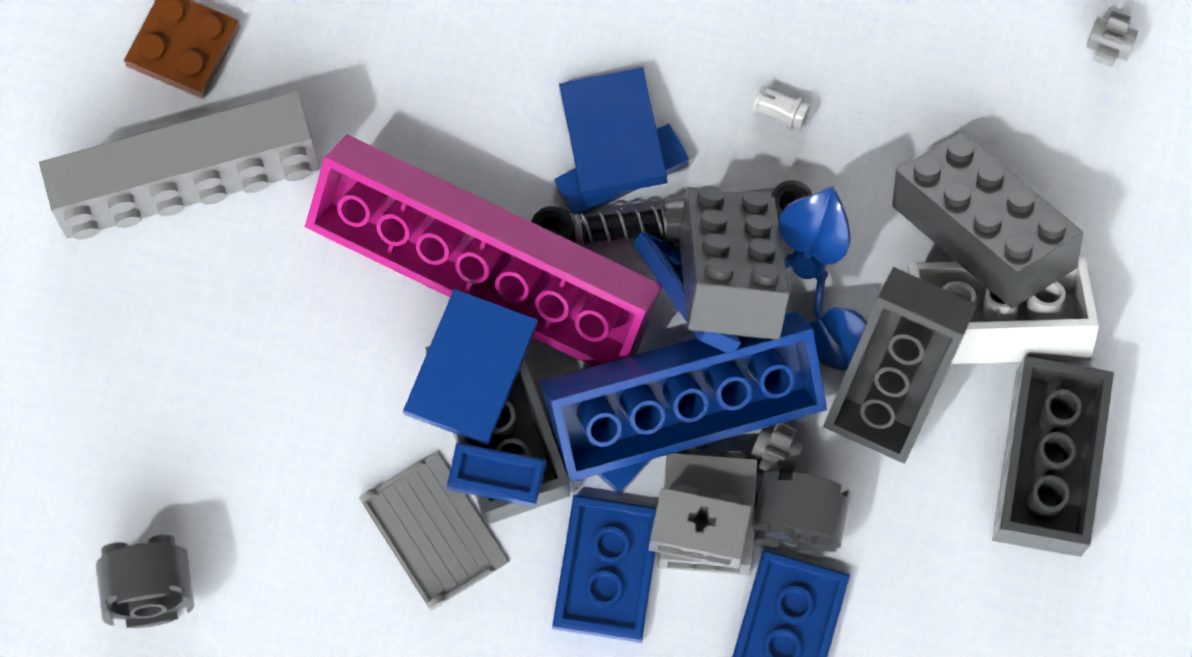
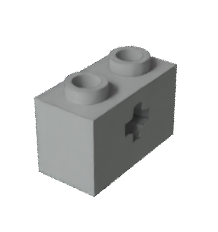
M672 485L671 489L661 488L649 551L738 569L752 506L742 505L743 500L741 498L727 494H717L715 499L699 496L698 490L685 485ZM698 516L707 518V526L704 532L695 531V522Z

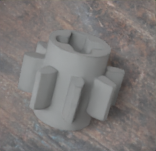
M1111 10L1107 20L1097 16L1086 47L1096 50L1093 61L1113 67L1117 58L1125 61L1128 60L1138 34V30L1128 27L1131 19L1130 16Z
M784 423L776 424L774 431L767 428L761 429L749 457L760 462L757 473L783 471L787 474H792L804 445L793 440L797 429Z

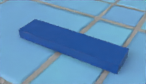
M641 232L633 242L634 247L687 322L681 255L673 245L646 232ZM692 330L699 341L730 355L741 344L740 338L737 335Z

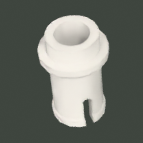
M762 86L756 96L752 111L786 123L787 129L792 130L794 127L802 129L807 120L810 105L804 103V98L799 97L795 100Z

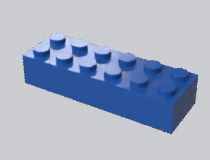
M798 311L785 314L779 340L737 335L740 338L741 344L732 355L696 338L540 381L551 432L569 482L826 411L827 404L813 328Z

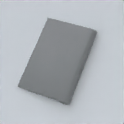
M438 452L417 462L375 489L368 490L359 497L364 508L430 610L438 608L509 563L466 495L461 492L447 490L450 470Z

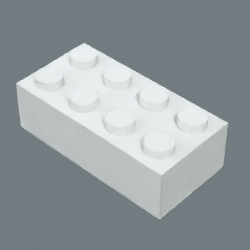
M1079 258L1077 269L1013 309L956 261L909 263V274L978 304L951 364L1022 362L1025 356L1051 361L1092 360L1099 323L1086 258Z

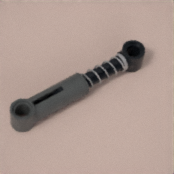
M794 180L781 182L775 188L750 190L775 197L778 223L783 212L780 208L782 203L794 202L797 199L813 195L806 184ZM741 191V192H735V193H746V192H750V191ZM685 198L663 200L659 209L651 206L647 211H638L636 208H633L628 213H620L616 209L610 215H603L599 211L596 216L585 217L582 213L575 215L558 206H548L536 212L531 222L545 229L550 227L558 228L564 233L562 237L582 247L586 246L587 243L595 246L596 242L608 241L612 245L614 240L626 239L630 243L631 238H637L641 232H646L652 236L661 235L662 239L666 238L667 243L679 242V227Z

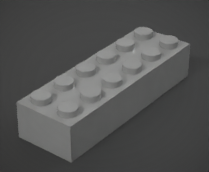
M298 91L39 161L51 211L66 239L73 237L78 240L94 237L99 233V230L112 226L127 228L137 225L142 221V218L152 215H175L183 211L185 206L199 202L202 204L218 203L224 200L228 194L243 190L247 193L258 192L267 188L269 183L283 179L287 181L301 180L308 177L312 171L319 170Z

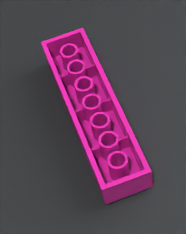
M348 134L324 157L304 226L448 297H451L453 289L535 318L538 320V325L533 338L593 367L636 355L662 290L660 283Z

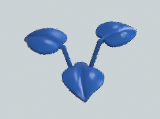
M830 186L813 195L790 203L780 215L779 229L785 243L795 250L793 254H788L784 259L785 268L792 267L794 273L802 279L816 278L817 280L813 310L817 319L810 320L807 323L813 328L818 360L831 368L847 371L867 321L856 311L845 307H833L826 313H824L822 308L825 280L829 275L825 268L827 264H835L846 255L850 246V229L847 215L835 188Z

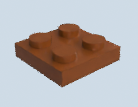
M155 0L124 62L128 68L203 99L240 28L239 20L192 0Z

